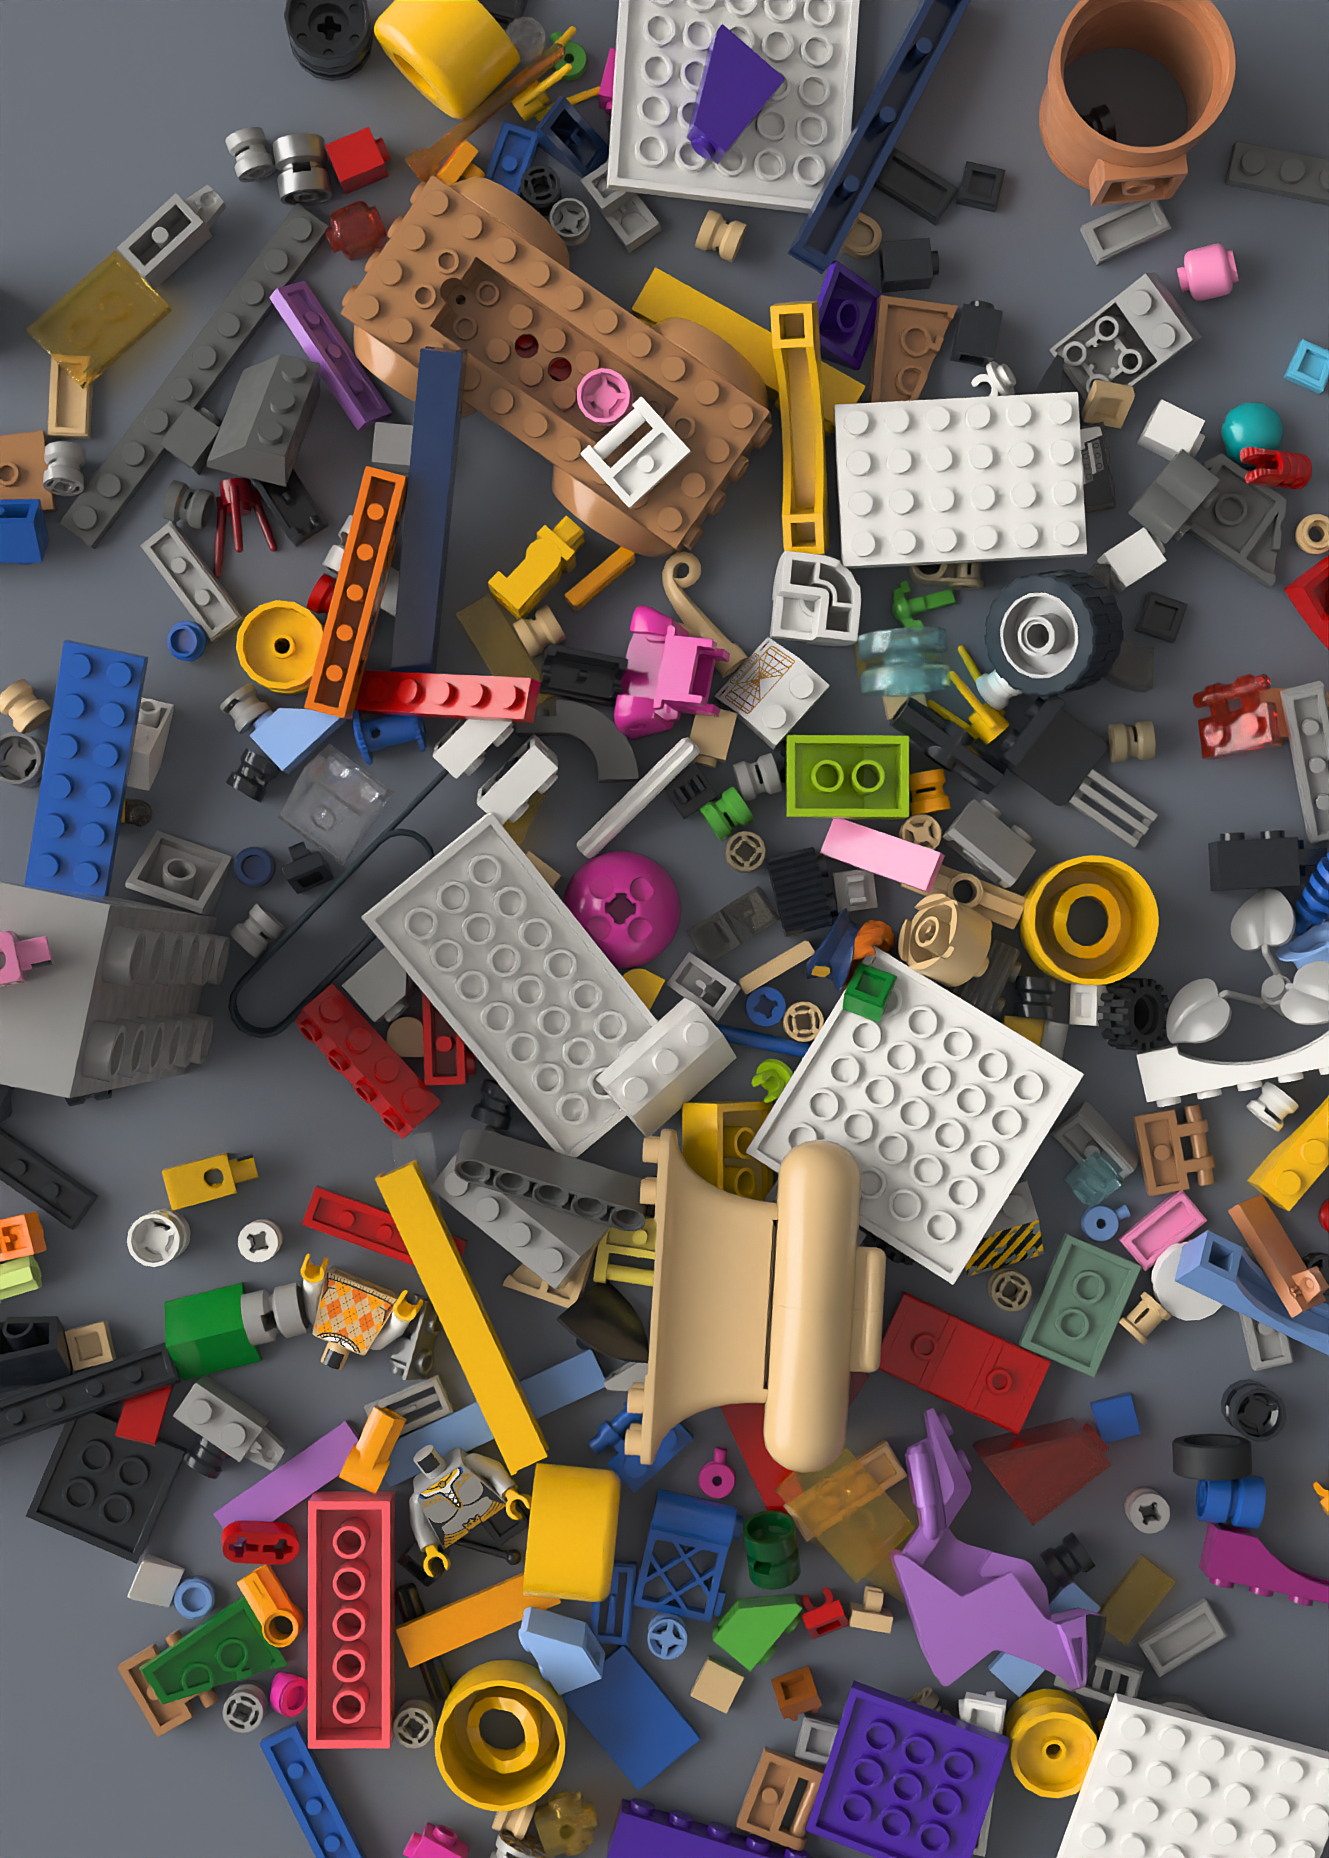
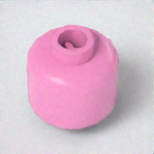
M1220 243L1188 251L1184 256L1185 266L1177 268L1181 291L1190 290L1192 298L1197 302L1227 295L1232 291L1233 283L1239 281L1233 250L1226 251L1225 247Z

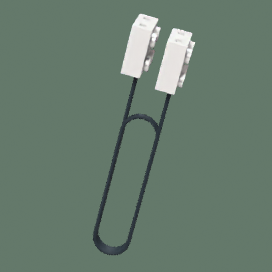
M460 719L435 744L433 757L444 769L239 979L230 994L228 1008L231 1020L240 1031L250 1037L264 1039L276 1036L287 1029L298 1017L301 1010L322 993L377 937L371 931L276 1026L268 1028L255 1027L246 1022L238 1012L236 1001L241 988L383 842L391 837L400 835L412 837L423 845L427 851L429 861L434 857L433 848L425 837L413 830L394 829L449 773L456 779L463 772L470 776L484 762L485 749L491 743L498 747L513 732L512 726L514 724L512 722ZM533 734L478 790L477 805L487 814L491 812L501 825L508 819L514 823L529 808V804H527L529 797L536 790L543 794L558 778L556 775L558 771L557 755Z

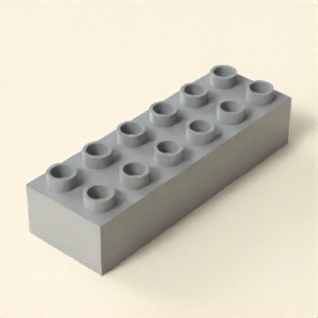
M0 882V932L13 931L17 934L19 941L47 936L53 959V965L26 970V983L0 988V1084L73 1098L183 1075L190 1062L203 1064L211 1043L213 1017L197 1014L202 988L205 983L216 985L221 983L230 950V939L228 937L214 935L217 918L123 898ZM0 952V969L5 966L6 957L3 952Z

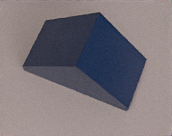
M564 96L558 97L536 127L539 147L582 179L599 168L609 154V146Z

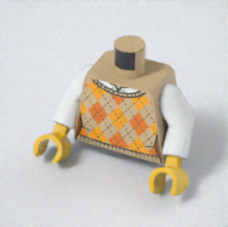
M308 1253L300 1270L304 1278L302 1294L308 1322L314 1326L312 1334L328 1341L320 1361L326 1366L337 1370H343L350 1351L365 1356L370 1349L382 1350L403 1335L410 1321L415 1318L424 1303L420 1299L417 1305L409 1304L405 1299L408 1293L407 1290L400 1294L334 1266L327 1270L329 1264L327 1257H324L321 1266H316L311 1263V1254Z

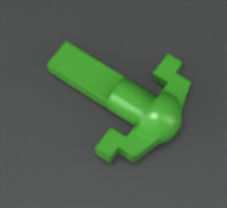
M903 581L899 582L898 589L893 590L892 613L906 631L915 629L916 634L925 631L921 619L913 621L912 615L953 605L956 601L951 589L906 600L904 595L910 594L908 582Z

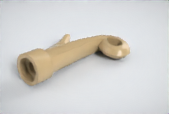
M686 551L677 552L666 561L662 571V581L666 595L674 610L683 621V623H677L688 631L689 637L713 639L717 643L716 648L725 649L730 654L729 662L715 661L714 667L724 678L737 670L748 657L737 643H732L710 621L683 590V588L693 585L699 579L701 564L692 553ZM686 563L689 566V574L687 577L677 578V569L680 565Z

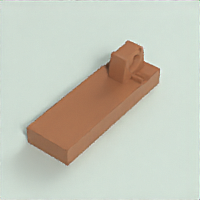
M1262 1194L1241 1202L1228 1210L1292 1318L1326 1301L1323 1293L1329 1288V1284H1327L1317 1266L1307 1269Z

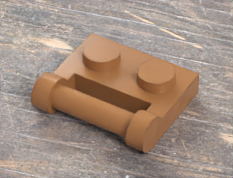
M765 1746L737 1817L736 1827L791 1849L803 1851L808 1839L805 1835V1830L825 1767L804 1762ZM800 1777L807 1780L808 1783L791 1827L784 1828L780 1825Z

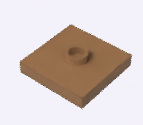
M44 430L0 436V500L40 499L43 513L56 512L57 507L55 494L48 492L43 487V474L48 469V465L44 461L45 447L48 445L47 435Z

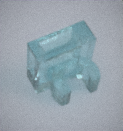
M1094 1151L1068 1172L1064 1180L1074 1189L1073 1194L1084 1205L1087 1203L1093 1208L1118 1189L1124 1179L1097 1151Z

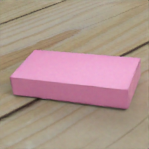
M1183 1190L1176 1191L1122 1234L1118 1240L1134 1260L1142 1266L1141 1268L1147 1271L1169 1246L1178 1242L1181 1243L1203 1225L1207 1219Z

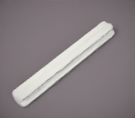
M688 737L681 739L577 842L576 846L579 851L588 859L595 857L700 753L698 746Z

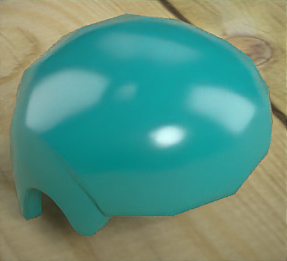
M1246 402L1232 408L1225 417L1221 428V438L1226 448L1227 458L1244 468L1257 467V465L1241 462L1239 454L1242 448L1255 447L1278 450L1283 438V425L1278 413L1263 402Z

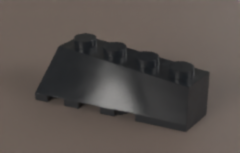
M58 1316L8 1317L5 1322H0V1393L48 1383L73 1375V1365L65 1337V1329Z

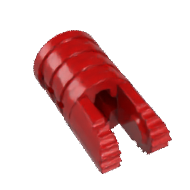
M1255 447L1242 448L1239 455L1242 463L1257 465L1256 470L1245 474L1246 484L1299 490L1305 487L1311 478L1312 463L1305 454Z

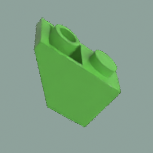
M795 1594L739 1598L712 1629L713 1641L751 1672L757 1663L762 1666L771 1658L777 1647L774 1643L783 1632L786 1634L791 1633L802 1618L800 1613L802 1610L801 1600Z

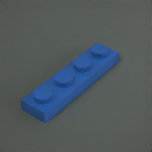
M296 1721L263 1738L259 1745L315 1857L366 1858L313 1750L308 1749V1740L299 1722Z

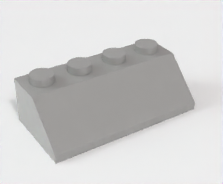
M490 1125L484 1128L485 1130L500 1134ZM457 1154L430 1187L554 1289H564L611 1228L604 1224L468 1183L460 1179L454 1171Z

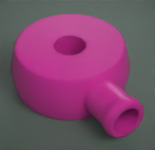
M715 1447L713 1461L705 1464L698 1475V1484L701 1491L714 1499H720L729 1495L736 1484L735 1472L725 1462L726 1448ZM715 1476H719L722 1480L719 1483H715L712 1479Z

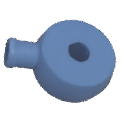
M1095 1204L1087 1208L1083 1213L1081 1228L1090 1240L1104 1242L1116 1234L1119 1221L1130 1217L1131 1214L1125 1204L1115 1210L1105 1204ZM1099 1219H1103V1225L1101 1227H1097L1096 1222Z

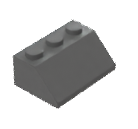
M279 354L243 370L208 457L207 467L286 487L320 397V363Z

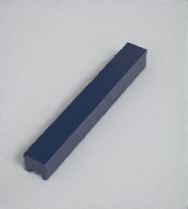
M971 0L920 1L787 254L820 274L833 263Z
M431 346L420 349L390 672L436 673L468 349L453 350Z

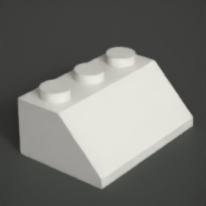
M684 998L597 1076L595 1080L644 1136L648 1137L682 1108L683 1102L690 1101L737 1057L724 1035L703 1010L694 1002Z

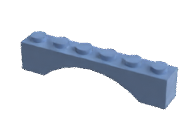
M1208 1230L1183 1245L1175 1282L1329 1355V1304L1321 1303L1292 1318L1265 1272L1250 1259L1243 1247Z

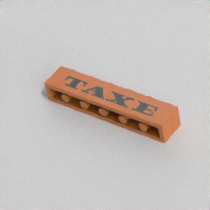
M369 466L365 467L304 706L306 709L352 720L405 513L408 478L406 476Z

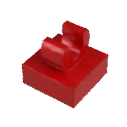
M828 1587L822 1588L826 1600L820 1607L813 1606L808 1595H804L802 1599L807 1612L801 1615L812 1640L850 1625L840 1600L835 1601Z

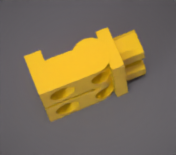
M565 516L552 531L544 525L537 532V540L532 542L527 548L526 558L508 578L498 571L489 580L488 586L491 596L517 620L525 619L558 583L563 570L569 574L576 566L575 553L585 543L583 538L584 531L568 516Z

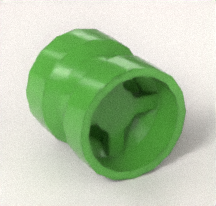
M733 786L723 792L722 798L717 802H708L699 808L720 841L729 837L732 829L738 825L745 826L754 820L751 811Z

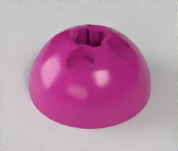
M611 851L587 861L572 876L563 898V903L616 969L635 968L657 958L672 942L680 922V897L671 876L653 859L632 851Z

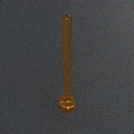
M560 43L553 44L429 149L424 147L420 151L416 148L404 158L420 181L427 183L432 175L436 176L435 170L440 167L439 162L563 59L566 53L564 46Z

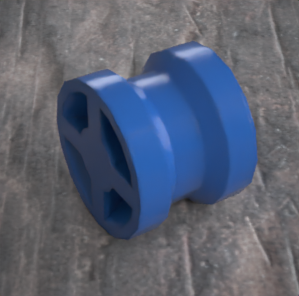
M768 986L758 987L747 996L745 1012L755 1024L772 1026L778 1023L784 1016L786 1009L785 999L775 988Z

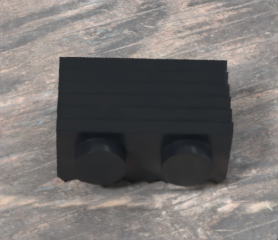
M814 847L766 858L765 861L784 936L788 937L832 926V917L838 916V910L833 892L825 894L822 878L828 877V870L823 853L816 855Z

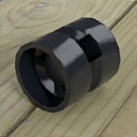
M1250 1379L1239 1380L1231 1384L1223 1394L1221 1411L1226 1422L1247 1439L1256 1442L1268 1441L1276 1437L1283 1429L1286 1421V1408L1281 1398L1261 1383Z

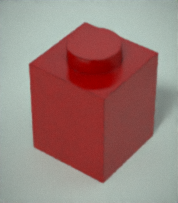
M369 127L324 145L345 195L389 177L384 163L391 161L382 137L374 140Z

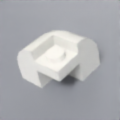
M784 551L777 565L773 585L772 600L774 601L770 638L807 642L808 645L848 646L857 642L861 592L860 585H857L852 573L846 567H843L840 560L825 555Z

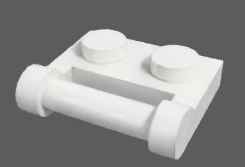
M642 397L632 405L634 409L593 448L589 445L580 453L630 509L692 453ZM647 421L653 429L610 468L603 460L639 426Z

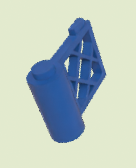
M659 1488L634 1592L633 1605L711 1623L712 1615L720 1616L726 1591L719 1589L731 1539L739 1540L744 1519V1516L737 1515L738 1507ZM655 1540L672 1542L680 1554L661 1564L653 1552ZM683 1545L689 1546L690 1548H688L687 1550H685V1548L683 1547ZM700 1550L718 1553L715 1565L702 1573L699 1572L690 1556ZM685 1561L694 1578L676 1587L666 1571ZM650 1562H652L655 1566V1569L648 1572ZM659 1575L670 1590L669 1593L660 1598L643 1595L645 1583ZM712 1576L711 1585L709 1587L705 1580ZM700 1584L708 1596L705 1609L689 1606L681 1594ZM675 1598L678 1603L672 1602L671 1600Z

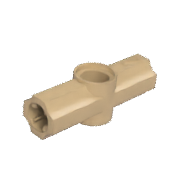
M944 865L940 867L931 893L902 883L900 884V887L926 897L939 893L956 900L953 895V887L958 881H965L972 887L973 895L969 902L962 904L990 919L992 923L1010 930L1015 929L1024 908L1025 897L982 881L972 874L962 873Z

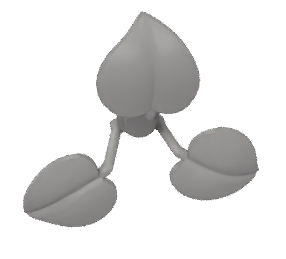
M1273 888L1260 890L1238 909L1231 923L1233 941L1241 949L1248 952L1262 948V954L1273 972V976L1267 978L1262 985V997L1259 998L1231 990H1223L1219 993L1217 984L1208 978L1190 982L1176 994L1168 1010L1166 1029L1168 1040L1172 1044L1204 1043L1222 1034L1228 1027L1232 1014L1231 1006L1225 1000L1228 998L1255 1004L1262 1009L1270 1006L1280 1016L1287 1017L1296 1024L1318 1025L1329 1023V962L1315 961L1304 965L1296 972L1292 983L1280 970L1270 952V946L1277 947L1287 944L1292 938L1296 926L1294 910L1281 892Z

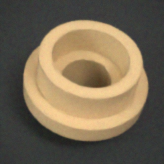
M1312 514L1300 521L1295 531V538L1298 546L1304 552L1318 555L1329 550L1328 517L1321 514ZM1314 528L1320 532L1321 539L1319 542L1310 539V529Z

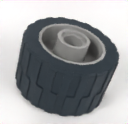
M1072 569L1021 576L1010 585H1006L990 606L991 610L985 622L986 635H984L985 645H987L989 653L987 655L1000 678H1003L1015 690H1020L1029 696L1039 695L1041 697H1050L1084 689L1086 686L1094 685L1100 681L1101 677L1108 674L1113 668V663L1121 652V642L1124 639L1122 613L1118 609L1117 600L1114 595L1110 594L1106 589L1107 586L1086 572H1076V570Z

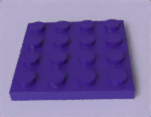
M853 1681L805 1831L875 1858H971L1009 1747L1010 1738Z

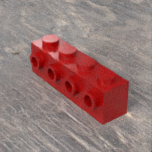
M333 984L307 1004L294 1021L302 1035L325 1054L329 1064L347 1078L353 1085L357 1095L363 1101L369 1103L380 1114L383 1123L392 1132L397 1133L402 1140L442 1104Z
M422 992L425 1086L469 1083V1075H476V1056L472 1051H468V1046Z

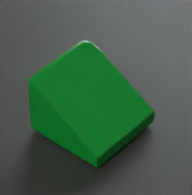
M859 962L844 993L843 1009L872 1021L880 1022L897 976Z

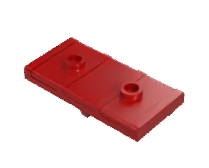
M903 1291L882 1336L881 1358L878 1369L1019 1435L1051 1361Z

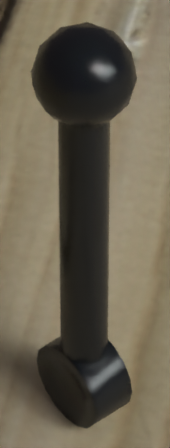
M460 1538L453 1543L506 1559L510 1565H517L521 1561V1554L516 1549L505 1551L464 1538Z

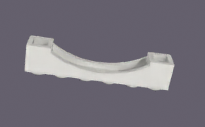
M1329 1030L1319 1038L1296 1050L1254 1061L1222 1062L1206 1060L1180 1052L1178 1044L1153 1048L1150 1051H1139L1136 1056L1146 1101H1156L1157 1107H1164L1181 1103L1180 1096L1196 1093L1198 1099L1210 1098L1221 1095L1222 1087L1237 1085L1238 1091L1251 1090L1262 1087L1261 1080L1278 1077L1279 1083L1303 1079L1302 1072L1319 1069L1320 1075L1329 1074Z

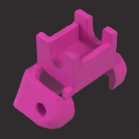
M646 605L638 606L633 613L630 632L634 633L629 643L625 659H628V665L621 682L623 692L622 695H617L614 718L617 730L631 740H636L670 730L674 725V721L680 720L681 713L719 717L720 709L714 704H708L715 661L729 662L730 654L725 649L716 648L717 643L713 639L689 637L688 631L672 618Z

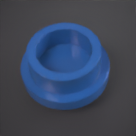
M181 621L170 629L167 636V646L175 658L181 661H194L204 653L207 646V637L203 628L197 623Z

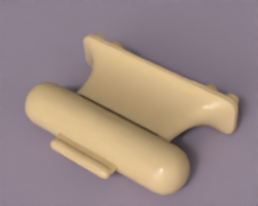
M675 1129L661 1130L660 1137H644L643 1162L658 1163L657 1177L642 1179L640 1204L655 1205L654 1222L657 1223L648 1374L645 1375V1383L633 1382L632 1388L629 1387L627 1413L643 1414L642 1424L631 1423L630 1430H626L625 1455L640 1456L641 1464L652 1465L664 1437L684 1419L698 1412L718 1406L739 1403H765L763 1429L765 1447L777 1463L786 1469L801 1473L818 1472L833 1465L843 1453L847 1439L850 1371L875 1372L880 1366L886 1254L877 1247L858 1246L861 1173L858 1162L850 1151L838 1143L826 1140L806 1141L792 1148L782 1160L778 1174L777 1203L764 1202L726 1192L701 1178L682 1156Z

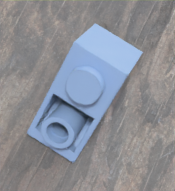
M532 1606L524 1609L522 1624L519 1629L520 1642L527 1652L531 1651L538 1662L543 1679L551 1682L558 1695L602 1679L605 1652L586 1622Z

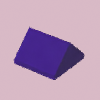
M836 260L829 266L817 299L821 358L853 370H860L875 329L877 299L881 295H886Z

